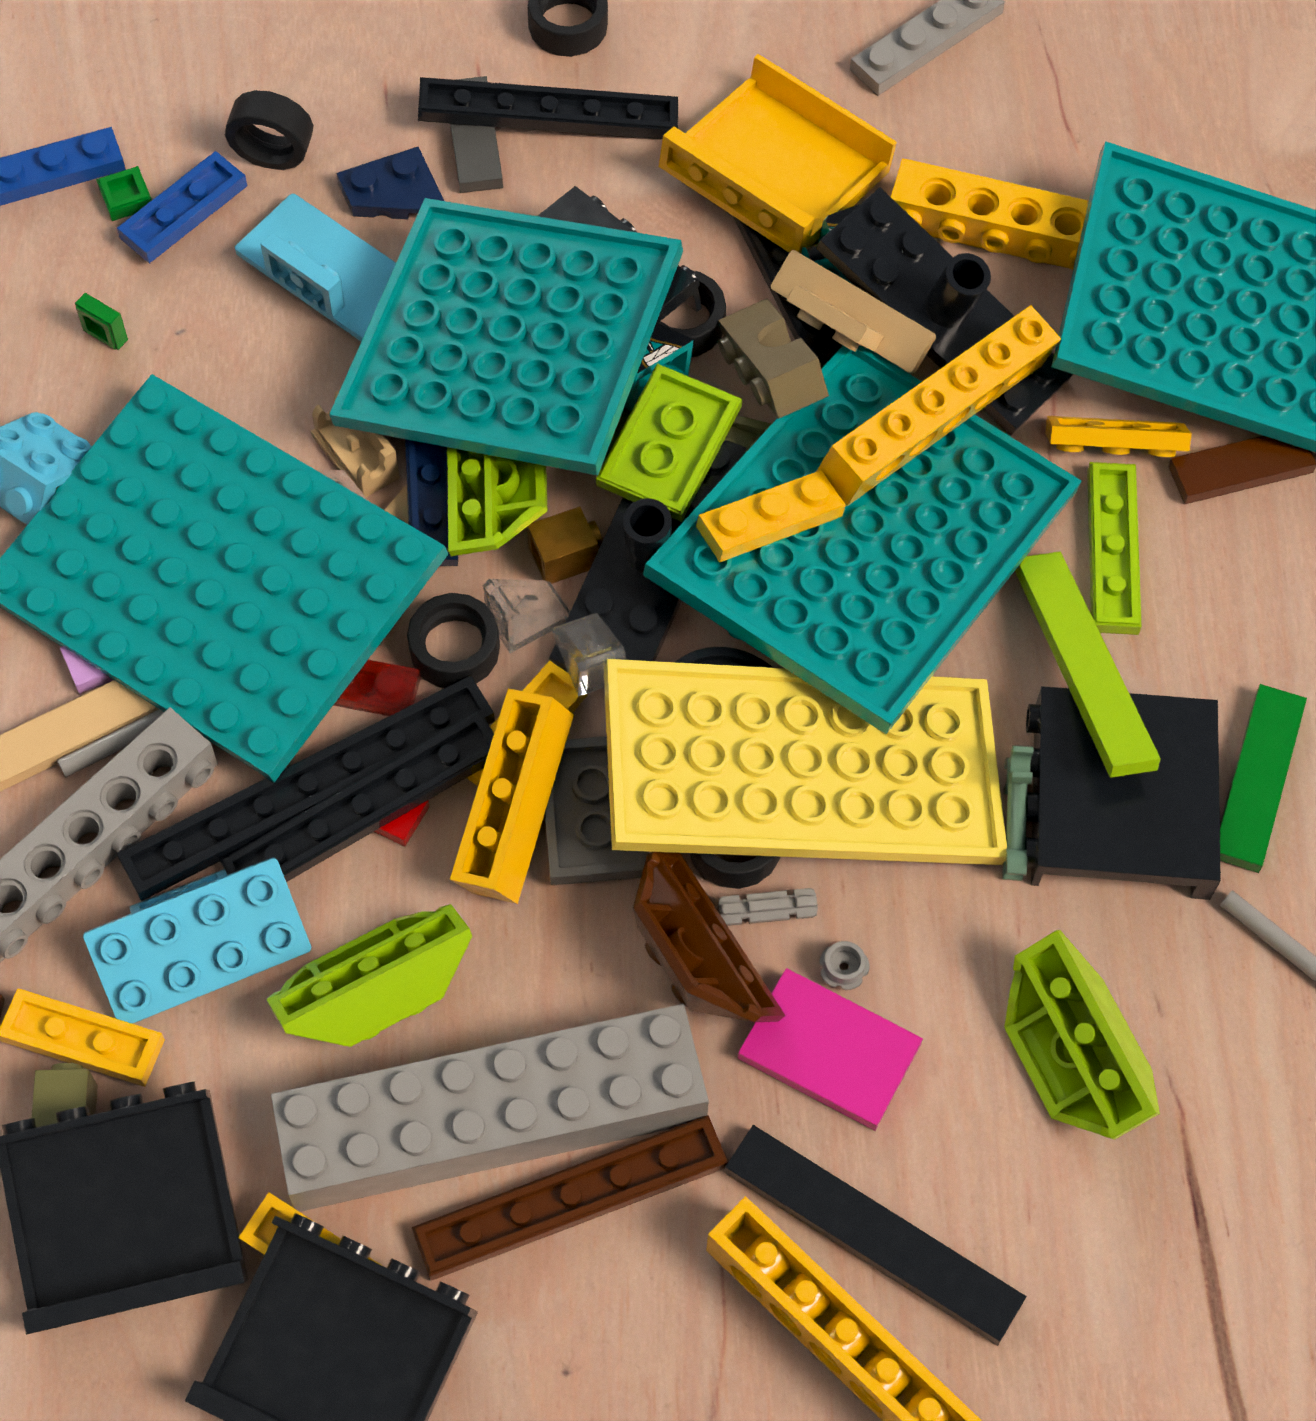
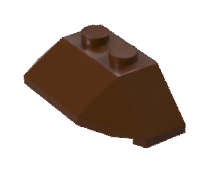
M650 852L645 860L633 911L637 928L646 940V951L658 965L663 967L672 981L671 989L677 1000L688 1007L690 1011L749 1022H779L786 1015L682 855L673 852Z

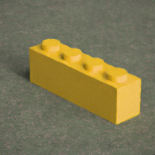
M509 688L507 690L450 877L451 881L473 894L518 904L574 714L553 697Z

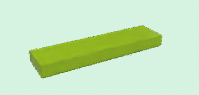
M1090 462L1087 469L1091 615L1100 633L1139 635L1142 625L1136 464Z

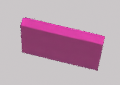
M786 968L772 992L773 997L786 1016L779 1022H755L738 1052V1059L876 1131L917 1054L923 1038Z

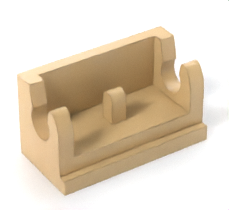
M340 390L335 392L334 401L336 400ZM320 405L315 406L312 413L315 429L311 430V434L354 493L366 498L400 478L396 451L384 435L334 426L329 416L330 412L325 413Z

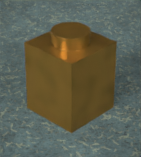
M580 506L538 520L527 526L529 550L546 586L589 571L603 541L594 520L587 522Z

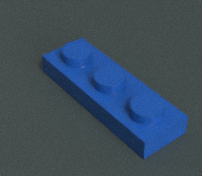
M112 126L1 157L0 206L126 170Z
M215 151L118 226L119 238L150 264L248 186L246 176Z

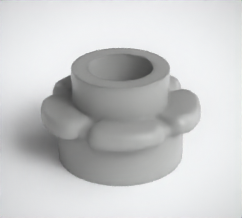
M849 941L837 942L826 948L822 952L819 961L823 967L821 969L823 980L829 986H841L843 990H852L860 986L863 976L868 974L870 967L869 960L863 950L855 943ZM841 963L848 964L849 968L847 970H841L839 965Z

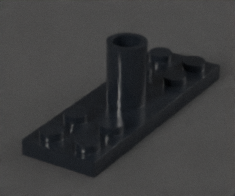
M881 187L827 233L816 247L854 286L935 333L936 339L926 355L940 369L1014 317L987 290L991 281V272L983 259L970 253H961L952 257ZM1054 353L1049 355L1040 368L983 408L1010 436L1073 376L1071 373L1051 367Z
M724 440L682 522L673 519L669 509L658 500L647 498L633 502L624 497L622 498L553 648L549 661H552L564 671L604 686V666L607 659L656 660L682 600L643 575L645 564L746 453V447Z

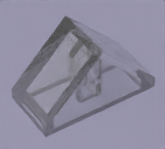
M488 579L483 584L484 602L495 615L499 638L509 653L564 625L569 616L570 610L550 581Z
M597 613L552 628L555 641L578 696L604 688V667L607 659H626L624 647Z

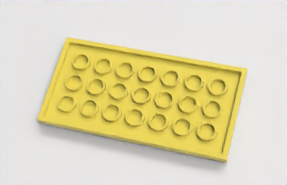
M607 659L604 666L612 850L1002 865L1006 861L1007 842L987 679L932 676L890 731L884 734L785 668Z

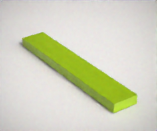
M1061 551L1026 556L1015 570V573L1110 778L1157 771L1161 758Z

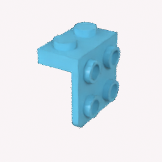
M38 412L28 414L1 426L0 507L28 525L38 511L55 494L56 487L62 485L72 474L71 471L92 447L90 443L56 423L52 417Z

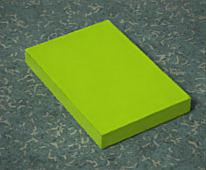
M657 364L596 477V486L633 502L647 498L658 500L669 509L673 519L682 522L742 407V399Z

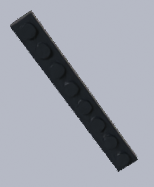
M470 675L285 768L275 782L265 778L116 854L140 900L143 901L220 862V859L475 712L480 710L488 724L495 722L494 712Z

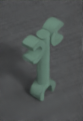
M1012 745L1010 758L1006 757L1004 769L1007 770L1003 794L1007 795L1006 861L1003 863L1002 880L1023 881V875H1027V854L1025 849L1028 784H1031L1033 772H1030L1033 746Z

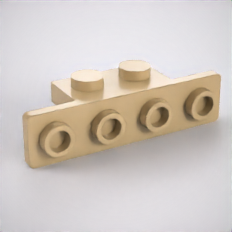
M795 250L789 252L771 284L773 291L787 298L788 302L800 308L796 317L818 330L825 323L836 330L832 339L856 352L859 345H862L911 374L917 371L936 339V334Z

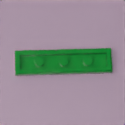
M1263 684L1259 685L1220 822V861L1257 873L1263 867L1307 698Z

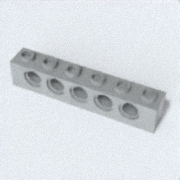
M171 707L0 859V963L5 958L9 959L17 955L27 944L28 937L43 923L48 924L58 918L64 911L66 902L78 891L94 885L102 876L104 868L117 857L116 853L138 843L141 834L155 821L166 819L175 810L178 800L191 788L202 786L211 777L214 767L218 765L211 743ZM160 767H171V770L163 776H151ZM123 800H135L134 804L125 810L114 809ZM87 833H98L97 837L90 843H77ZM52 866L60 867L58 873L53 877L39 878L45 869ZM22 901V904L16 911L1 913L4 906L9 902Z

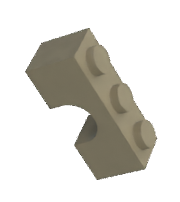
M764 299L718 320L723 334V338L718 340V345L728 365L734 363L740 380L744 385L750 383L759 405L767 404L778 419L829 396L818 357L802 338L790 341L784 317L768 299Z

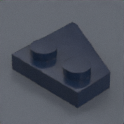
M418 146L336 173L338 185L353 217L374 218L383 215L391 219L408 220L409 213L418 214L425 198L444 201Z

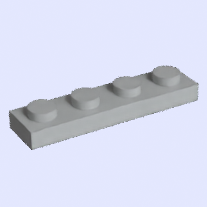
M940 0L851 58L850 71L879 96L1001 15L1005 1Z

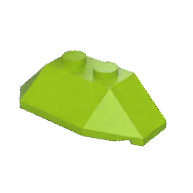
M447 447L448 552L450 556L497 550L548 511L546 466Z
M451 904L441 906L436 911H422L395 918L304 965L285 982L280 991L274 992L266 1000L286 1034L351 1047L363 1040L375 1037L382 1030L409 1016L419 1014L426 1007L443 999L469 945L472 933Z
M1056 930L1015 955L1013 971L1015 973L1009 992L1004 1029L1051 1119L1116 1140L1159 1115L1160 1111L1151 1066L1104 980L1063 932Z

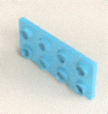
M290 194L235 246L237 256L359 341H362L396 264V262L296 194Z
M273 857L227 875L225 869L129 906L130 914L90 929L83 934L84 941L115 1018L131 1024L306 954L312 948L279 862Z

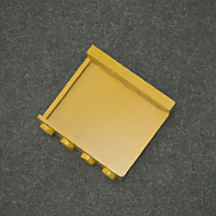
M757 54L754 57L751 77L686 133L676 127H672L663 135L658 167L787 252L795 250L801 253L803 247L811 246L819 239L823 220L828 215L853 207L889 173L897 142L825 97L814 88L792 76L781 67Z

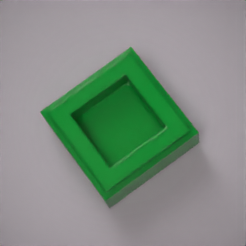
M138 166L96 179L112 221L134 215L152 201Z
M84 293L75 302L83 331L113 349L119 350L127 342L128 337L121 313L87 293Z

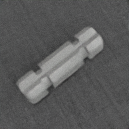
M805 888L793 890L794 895H787V890L746 894V899L740 900L739 895L722 896L719 898L718 911L726 925L732 926L742 925V919H749V924L790 920V915L796 914V919L813 918L817 916L818 904L814 889Z

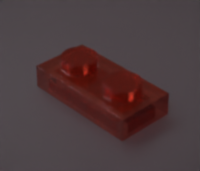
M367 660L333 706L391 716L414 704L421 680L420 669Z

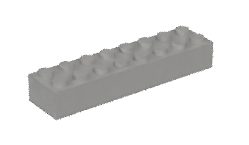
M684 1004L271 1094L288 1195L294 1209L299 1212L672 1129L707 1116L709 1105Z

